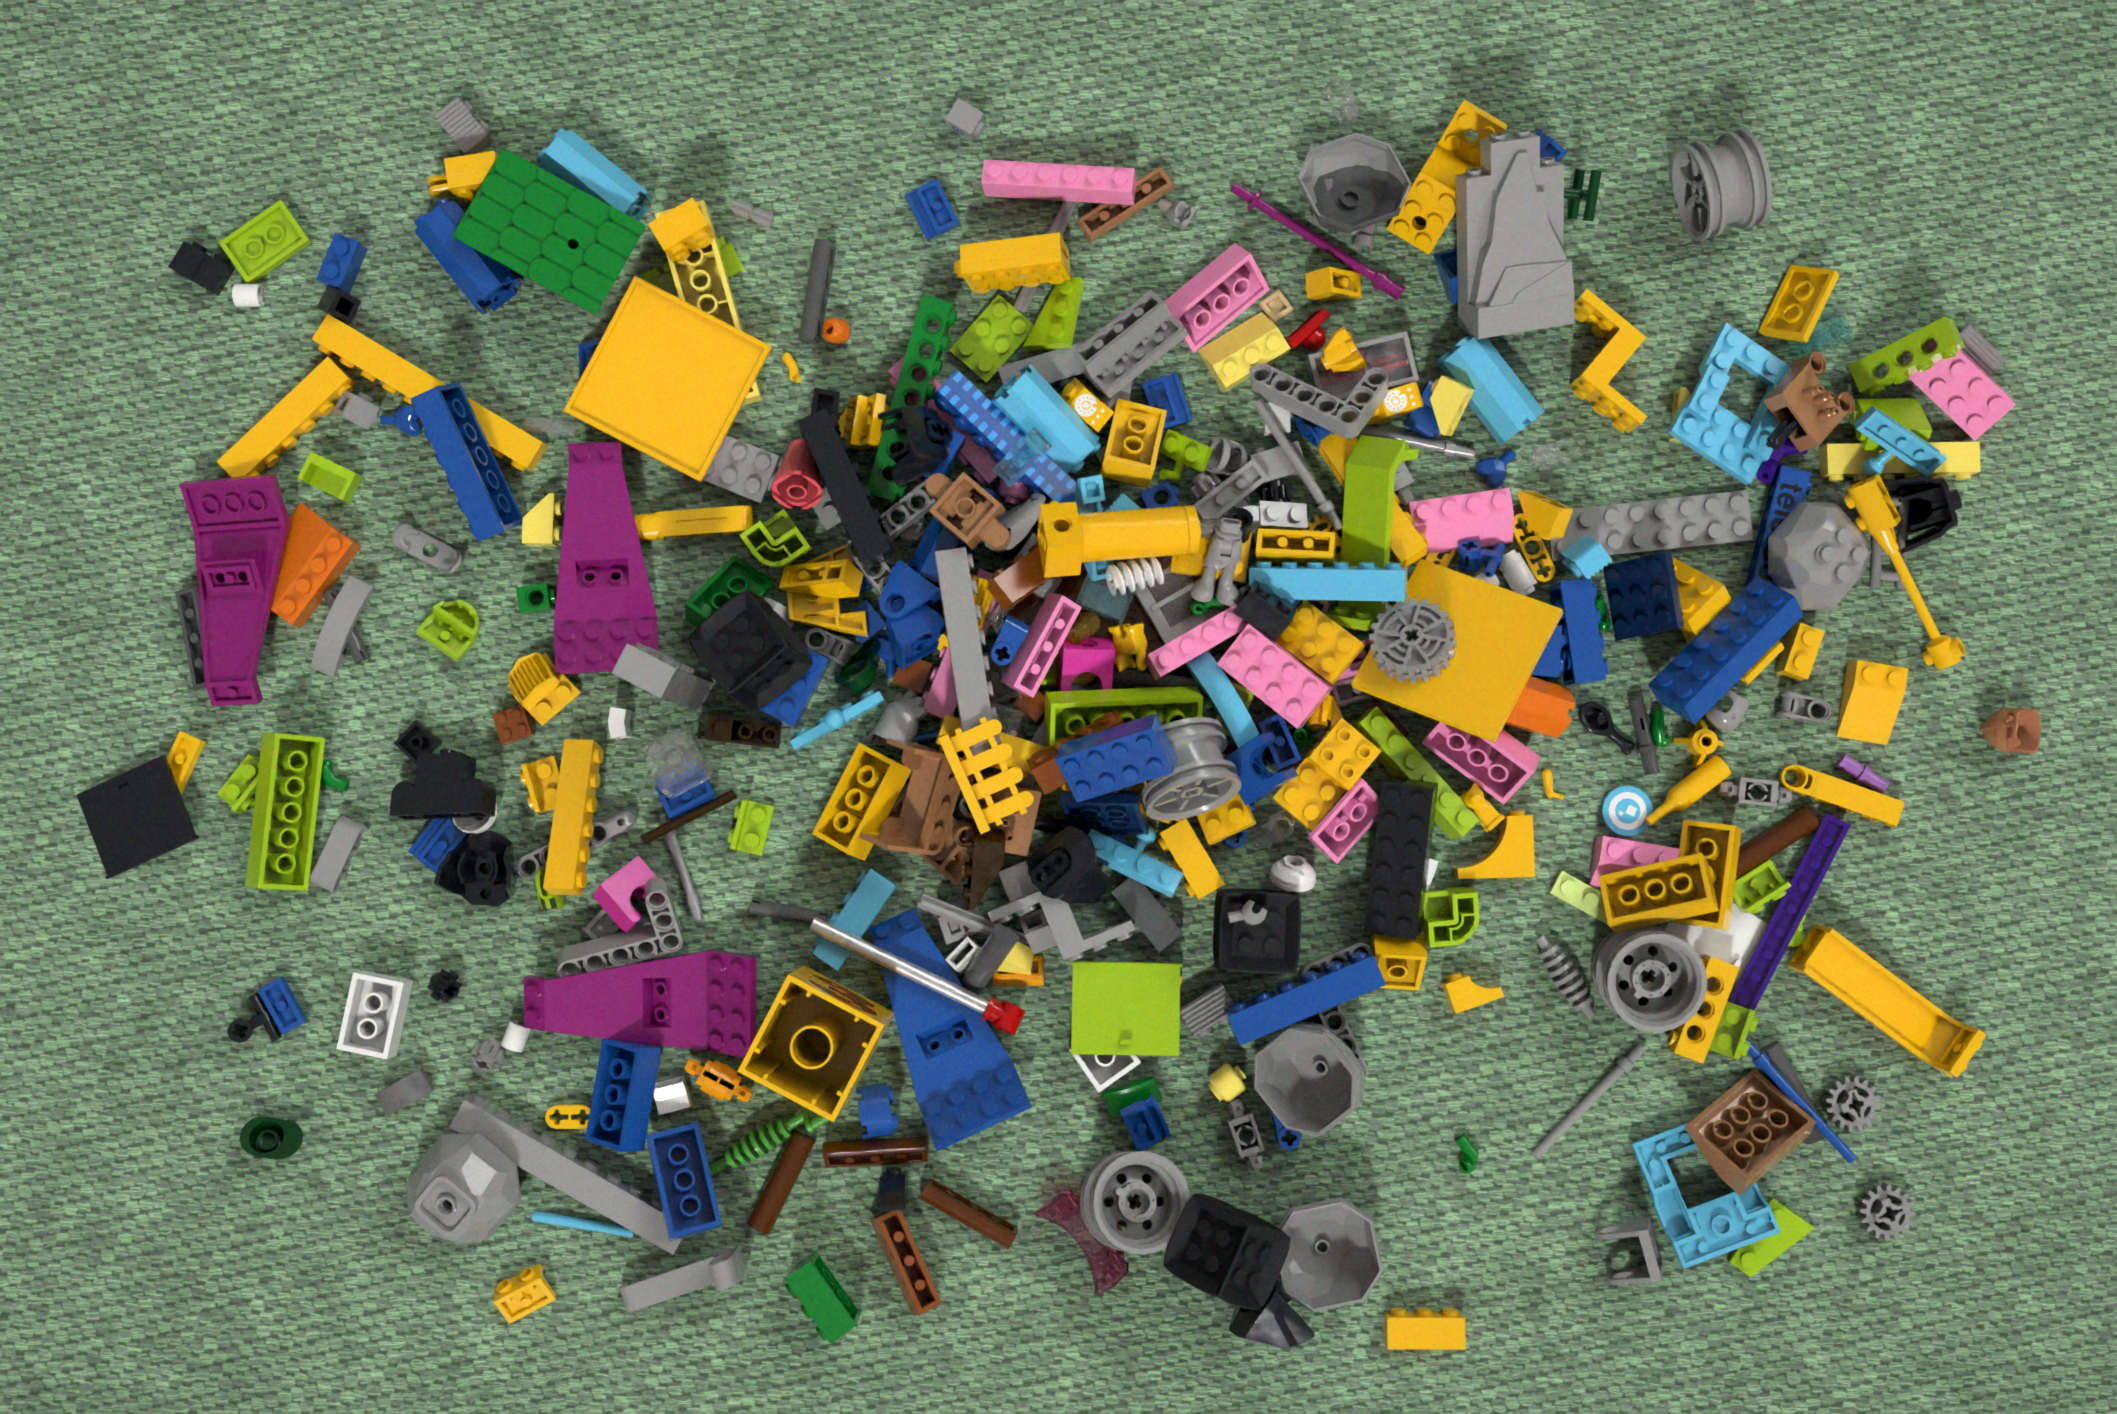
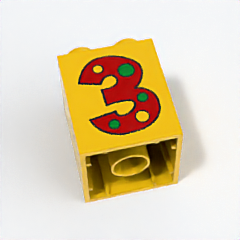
M804 965L786 977L737 1072L834 1122L848 1104L894 1012Z

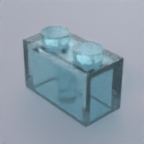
M1087 574L1076 604L1081 606V609L1123 624L1135 592H1130L1128 586H1126V594L1121 595L1119 590L1116 589V596L1114 597L1108 588L1106 579L1091 581Z

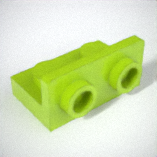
M248 754L217 793L219 797L232 806L231 810L235 813L248 812L254 806L259 760L252 754Z
M742 799L741 804L737 803L734 812V818H737L736 826L731 828L728 836V843H731L730 849L763 856L775 806Z
M1727 1001L1709 1050L1738 1061L1741 1056L1746 1057L1751 1042L1746 1041L1749 1031L1755 1032L1759 1018L1755 1017L1756 1011Z

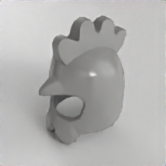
M909 690L905 694L899 691L895 695L894 701L889 703L886 709L880 711L882 715L867 739L869 741L876 739L878 746L886 745L887 738L913 743L919 729L920 719H923L928 712L923 708L924 699L918 697L913 690Z

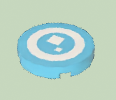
M1621 786L1609 791L1603 799L1600 809L1606 827L1614 834L1621 836H1633L1644 831L1648 827L1644 818L1653 813L1652 802L1647 794L1633 786Z

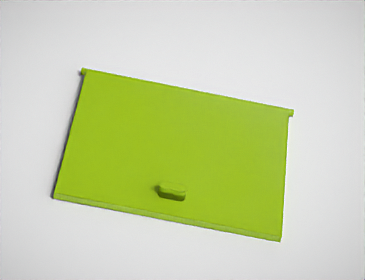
M1070 962V965H1073L1071 1054L1179 1056L1180 967H1183V963Z

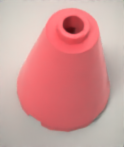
M797 439L789 444L774 477L772 495L779 504L787 508L793 509V506H801V509H808L821 501L823 486L819 471L804 439Z

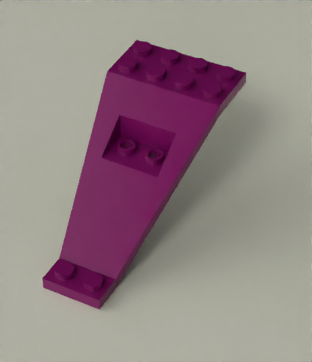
M267 474L184 481L179 485L194 530L204 679L212 706L258 704L263 700L256 675L290 525L277 475Z

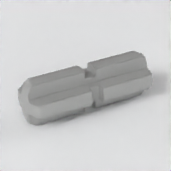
M739 199L733 202L731 210L734 214L746 219L752 218L753 222L765 227H771L773 224L774 215L758 207L754 208L753 205Z

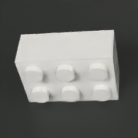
M365 970L353 972L336 1049L382 1059H390L397 1056L413 980Z

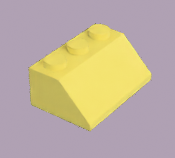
M1260 312L1197 351L1222 392L1225 393L1250 378V370L1254 365L1263 363L1270 366L1288 355L1291 348L1278 327L1265 314Z

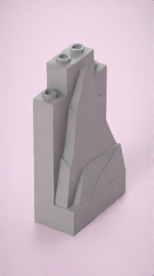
M1529 129L1515 130L1513 135L1492 133L1490 138L1480 139V168L1466 169L1463 174H1456L1458 327L1477 339L1574 324L1572 261L1567 260L1563 252L1564 164L1554 161L1553 157L1540 158V136L1530 133Z

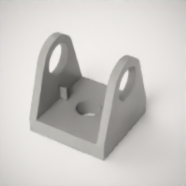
M1650 1216L1595 1231L1596 1239L1600 1240L1638 1236L1640 1239L1646 1265L1609 1275L1607 1280L1610 1285L1662 1281L1664 1265Z

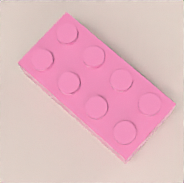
M1935 340L1928 344V353L1936 348ZM1959 350V354L1953 358L1941 359L1933 363L1934 366L1927 371H1917L1909 375V379L1974 441L2016 405L2015 400L1963 350ZM1912 355L1903 363L1904 365L1911 361Z
M1249 623L1217 663L1218 666L1297 729L1304 726L1333 689L1330 684L1276 641L1274 642Z
M1437 720L1428 729L1421 742L1502 804H1505L1535 772L1541 758L1504 729H1502L1496 742L1493 743Z

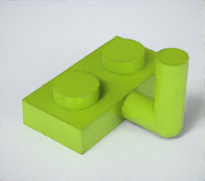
M1168 429L1159 453L1176 460L1173 471L1163 469L1160 471L1159 477L1163 480L1179 481L1186 465L1204 472L1213 448L1177 431Z

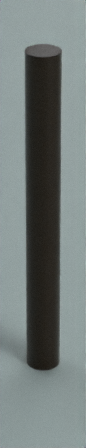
M730 790L648 831L640 837L645 845L737 799L734 791Z

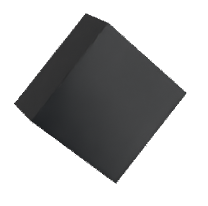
M415 720L394 742L416 765L417 757L420 754H432L442 743L419 720Z

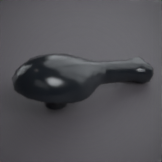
M1586 702L1579 707V721L1588 732L1608 737L1620 747L1624 755H1630L1631 750L1635 748V744L1632 741L1626 740L1614 729L1611 715L1605 707L1595 702Z

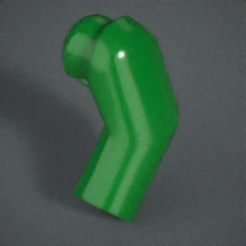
M1597 593V597L1594 599L1595 608L1599 609L1601 616L1598 628L1599 630L1607 631L1611 626V621L1609 618H1606L1604 596L1601 593Z
M1463 1133L1455 1139V1142L1462 1150L1459 1169L1464 1174H1470L1476 1168L1479 1153L1467 1135Z

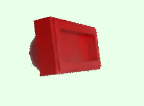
M1326 308L1317 310L1285 339L1291 349H1294L1301 342L1305 348L1311 351H1318L1325 345L1326 334L1319 326L1331 316Z

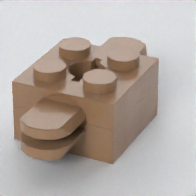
M962 472L954 482L941 473H935L928 478L926 490L937 501L929 512L971 550L981 540L997 551L1003 550L1009 545L1011 541L1010 532L999 522L1000 518L1007 511L999 501L966 473Z

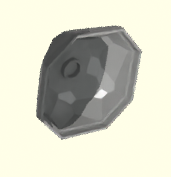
M1353 133L1310 148L1297 176L1298 184L1320 226L1328 231L1351 233L1398 216L1412 184L1389 143L1359 133Z

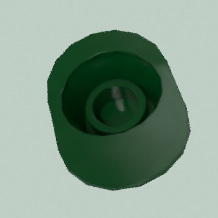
M873 639L866 642L849 659L846 667H843L834 678L835 683H845L857 695L862 694L872 685L877 677V666L874 659L880 650V641Z
M260 1116L244 1125L239 1139L241 1147L247 1153L261 1158L281 1160L292 1156L298 1151L302 1145L303 1132L297 1123Z

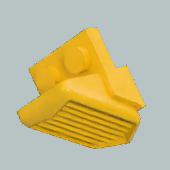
M875 393L869 397L856 395L849 399L848 406L844 409L837 422L841 432L839 438L845 437L850 449L861 451L867 449L878 450L883 433L882 426H885L886 420H879L877 414L878 412H885L890 409L885 403L886 395ZM899 443L893 447V451L898 449Z
M535 652L517 659L508 675L509 684L507 686L511 693L542 726L581 693L579 688L565 674L556 675L555 661L546 652L543 655Z

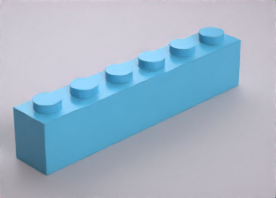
M1256 561V565L1249 568V586L1256 580L1259 583L1268 585L1274 594L1287 600L1405 602L1407 599L1408 567H1401V563L1398 562L1385 563V567H1375L1374 562H1360L1359 566H1349V562H1333V566H1323V562L1311 561L1307 562V566H1297L1296 561H1283L1282 565H1272V561Z

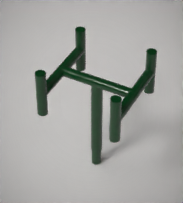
M1575 169L1572 188H1564V198L1570 199L1567 218L1577 219L1580 200H1586L1583 220L1594 221L1602 171L1591 170L1588 190H1583L1585 170Z

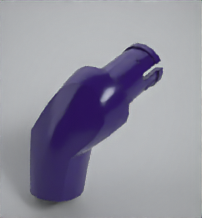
M1787 439L1779 449H1773L1768 461L1761 463L1757 471V479L1764 483H1770L1775 476L1780 461L1785 455L1807 454L1808 450L1799 452L1791 439Z

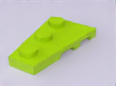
M1072 277L1071 280H1064L1061 284H1055L1023 345L1027 352L1072 347L1085 284L1081 277Z
M1771 1197L1767 1202L1771 1207L1781 1232L1734 1250L1727 1260L1750 1277L1815 1229Z

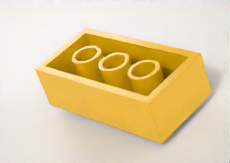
M859 743L812 834L846 854L865 861L873 843L859 838L860 833L879 835L881 826L890 814L912 769Z
M1683 820L1678 858L1703 853L1709 864L1719 911L1670 922L1729 931L1742 833L1741 828L1735 825Z
M1703 853L1598 876L1607 923L1614 933L1719 911L1709 864Z

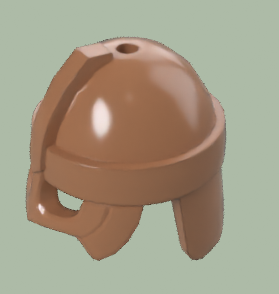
M2021 707L2001 708L1990 715L1984 723L1980 724L1979 730L1983 732L1985 740L2001 752L2036 754L2038 752L2041 738V721L2039 711L2036 709H2023Z

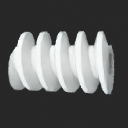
M1156 557L1130 559L1126 563L1119 562L1116 566L1111 564L1106 568L1107 585L1114 597L1116 596V589L1119 590L1121 595L1126 594V586H1128L1130 592H1135V584L1138 585L1140 590L1145 589V581H1147L1150 587L1154 586L1155 578L1159 585L1164 583L1162 567Z

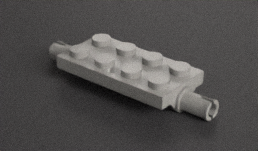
M726 436L703 481L762 504L768 491H772V482L781 457Z

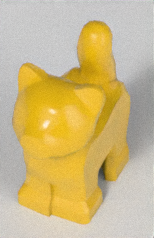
M1128 623L1108 627L1109 632L1113 636L1115 648L1114 665L1118 668V671L1122 672L1126 668H1135L1136 665L1140 671H1144L1146 669L1145 650L1147 649L1144 624L1134 623V625H1130ZM1134 654L1136 655V665L1132 657Z
M1475 783L1469 790H1463L1462 795L1459 796L1477 816L1478 822L1486 833L1491 831L1505 818L1503 814H1499L1490 802L1485 799L1483 791Z

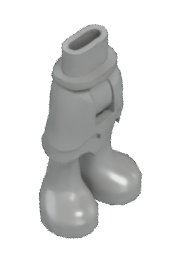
M1222 518L1220 526L1216 527L1215 535L1204 556L1203 566H1205L1202 577L1193 584L1191 589V596L1195 600L1200 602L1212 600L1216 572L1222 569L1216 586V599L1221 604L1233 606L1238 602L1239 591L1233 584V577L1242 553L1241 537L1243 533L1240 530L1242 524L1240 520Z

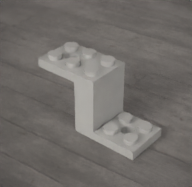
M1039 890L988 911L991 922L997 920L1001 924L1013 919L1012 913L1021 910L1022 914L1037 909L1036 903L1040 902L1063 960L1069 958L1070 962L1084 957V951L1091 948L1096 952L1108 947L1107 942L1116 938L1120 942L1132 936L1131 931L1135 930L1132 920L1128 918L1083 937L1069 903L1060 899L1043 896Z

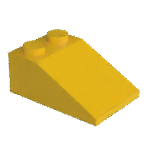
M1117 399L1100 469L1102 477L1149 488L1155 470L1167 410Z
M1862 660L1847 662L1836 737L1887 745L1905 694L1908 668Z

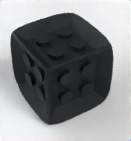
M743 591L732 597L707 617L688 638L695 654L718 685L735 702L749 710L761 709L774 701L804 676L813 664L808 651L783 618L773 610L768 602L752 591Z
M1217 888L1213 926L1214 968L1242 973H1297L1301 935L1300 894L1298 892L1288 893L1265 889ZM1248 900L1255 902L1252 907L1253 913L1257 914L1262 907L1268 910L1265 919L1254 926L1246 924L1243 920L1229 923L1227 915L1229 912L1241 910Z
M1194 1194L1184 1207L1166 1248L1163 1265L1173 1275L1206 1294L1218 1297L1222 1301L1238 1307L1259 1310L1268 1300L1288 1255L1291 1238L1276 1226L1247 1211L1235 1208L1225 1201L1204 1194Z

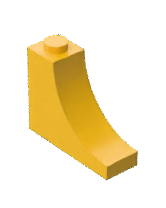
M1525 810L1509 811V816H1505L1502 820L1499 837L1489 853L1471 865L1453 868L1454 878L1535 877L1533 815H1525Z

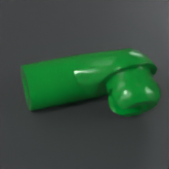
M1213 595L1212 600L1209 602L1194 600L1191 604V611L1195 615H1203L1212 608L1225 611L1227 605L1218 602L1216 596Z
M1654 709L1651 711L1653 743L1657 747L1665 748L1670 744V736L1665 734L1664 711Z
M323 759L321 772L323 784L327 787L346 792L350 780L335 776L332 771L334 768L333 762Z

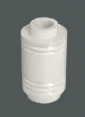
M1514 549L1503 555V561L1499 568L1513 592L1527 596L1535 591L1534 585L1538 582L1520 552L1517 553Z

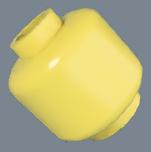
M1225 1063L1209 1076L1210 1084L1207 1086L1220 1102L1222 1100L1231 1102L1246 1090L1243 1080L1247 1077L1238 1065L1233 1068L1230 1064Z

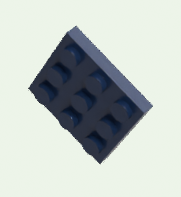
M1671 551L1603 567L1615 641L1684 628Z
M1071 791L1069 793H1061L1060 804L1069 825L1075 826L1089 834L1091 828L1102 834L1148 835L1149 823L1139 794L1124 791L1120 794L1107 793L1077 803Z

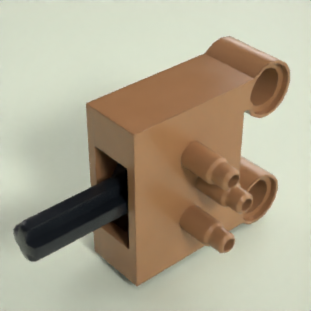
M1813 352L1795 359L1791 364V369L1763 399V402L1779 423L1767 438L1768 442L1766 445L1768 448L1779 449L1788 437L1799 452L1817 447L1845 415L1851 414L1854 411L1855 401L1850 393L1842 392L1835 395L1832 391L1827 392L1816 377L1824 373L1827 368L1826 359L1821 353Z
M974 774L967 776L970 783L976 780ZM1016 783L1018 792L1027 790L1034 797L1033 803L1026 807L1027 813L1021 815L1020 811L1001 818L1003 824L997 826L994 821L989 826L990 829H1003L1005 853L1028 856L1033 829L1057 834L1068 827L1069 823L1068 820L1037 815L1042 794L1041 790L1037 786ZM1009 787L991 794L994 803L1012 796ZM983 798L982 809L988 806L985 798ZM959 821L952 828V836L955 842L963 849H966L967 839H959L960 832L970 830L972 833V829H975L968 821Z

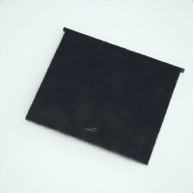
M166 755L157 757L77 794L106 871V879L112 878L199 838L191 823Z

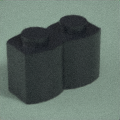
M184 241L168 267L219 296L234 272L228 266L229 261L218 254H215L214 257L206 254L208 249L193 241L192 245Z

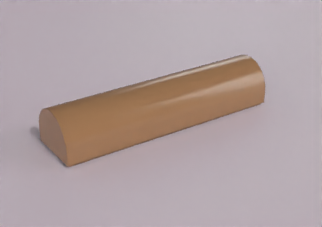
M1159 166L1137 180L1134 205L1102 203L1077 219V224L1088 242L1092 243L1175 189L1174 183L1163 168Z

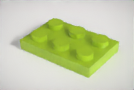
M280 199L218 243L246 283L253 284L310 245L312 241L286 204Z
M998 294L950 348L949 352L983 382L988 384L998 373L997 367L1005 365L1026 341L1034 324Z

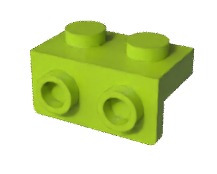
M1768 859L1735 880L1733 901L1740 912L1755 914L1765 908L1764 903L1771 899L1773 901L1778 900L1786 895L1787 892L1785 890L1790 888L1791 884L1789 881L1783 880L1772 861Z

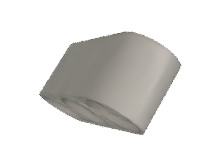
M341 816L332 829L311 874L310 882L336 893L340 889L338 885L341 879L345 878L351 863L349 862L352 855H356L362 842L360 838L363 832L367 831V826L346 816Z

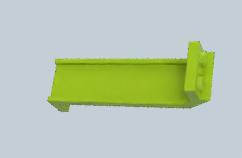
M1361 435L1346 462L1340 562H1349V566H1359L1360 562H1374L1375 567H1385V563L1390 562L1395 473L1401 462L1418 459L1419 448L1409 447V443H1406L1405 440ZM1338 600V607H1334V611L1324 614L1341 627L1368 631L1371 630L1372 623L1378 622L1376 616L1379 613H1386L1387 601Z

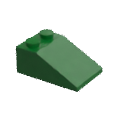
M733 555L685 603L686 621L697 628L719 607L743 591H752L764 599L774 585V581Z

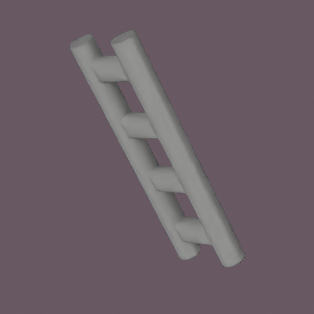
M1910 489L1900 490L1899 495L1910 492ZM1890 496L1894 505L1898 506V513L1901 517L1898 525L1894 526L1893 529L1897 531L1899 552L1907 566V552L1902 554L1901 549L1905 547V542L1908 540L1906 527L1909 525V500L1899 503L1898 496ZM1872 536L1870 588H1881V580L1895 581V589L1905 590L1897 571L1881 570L1882 555H1889L1884 552Z

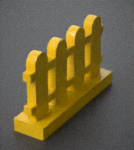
M985 716L979 719L981 724L962 732L961 728L955 729L956 735L952 737L949 736L948 732L938 736L980 834L990 831L989 824L994 821L998 826L1003 824L1001 820L1003 817L1020 811L1021 815L1027 813L1026 807L1030 806L1034 801L1030 791L1018 792L1015 784L1023 778L1022 770L1019 767L1008 769L1005 763V759L1012 755L1011 745L1008 743L997 745L994 738L1002 730L1001 722L997 719L987 721ZM988 739L992 748L973 756L969 747ZM961 750L964 751L967 758L960 761L957 754ZM999 763L1002 772L983 779L980 770ZM971 774H974L977 783L971 785L967 777ZM1009 787L1012 796L994 803L991 794ZM985 798L988 806L982 809L978 800Z

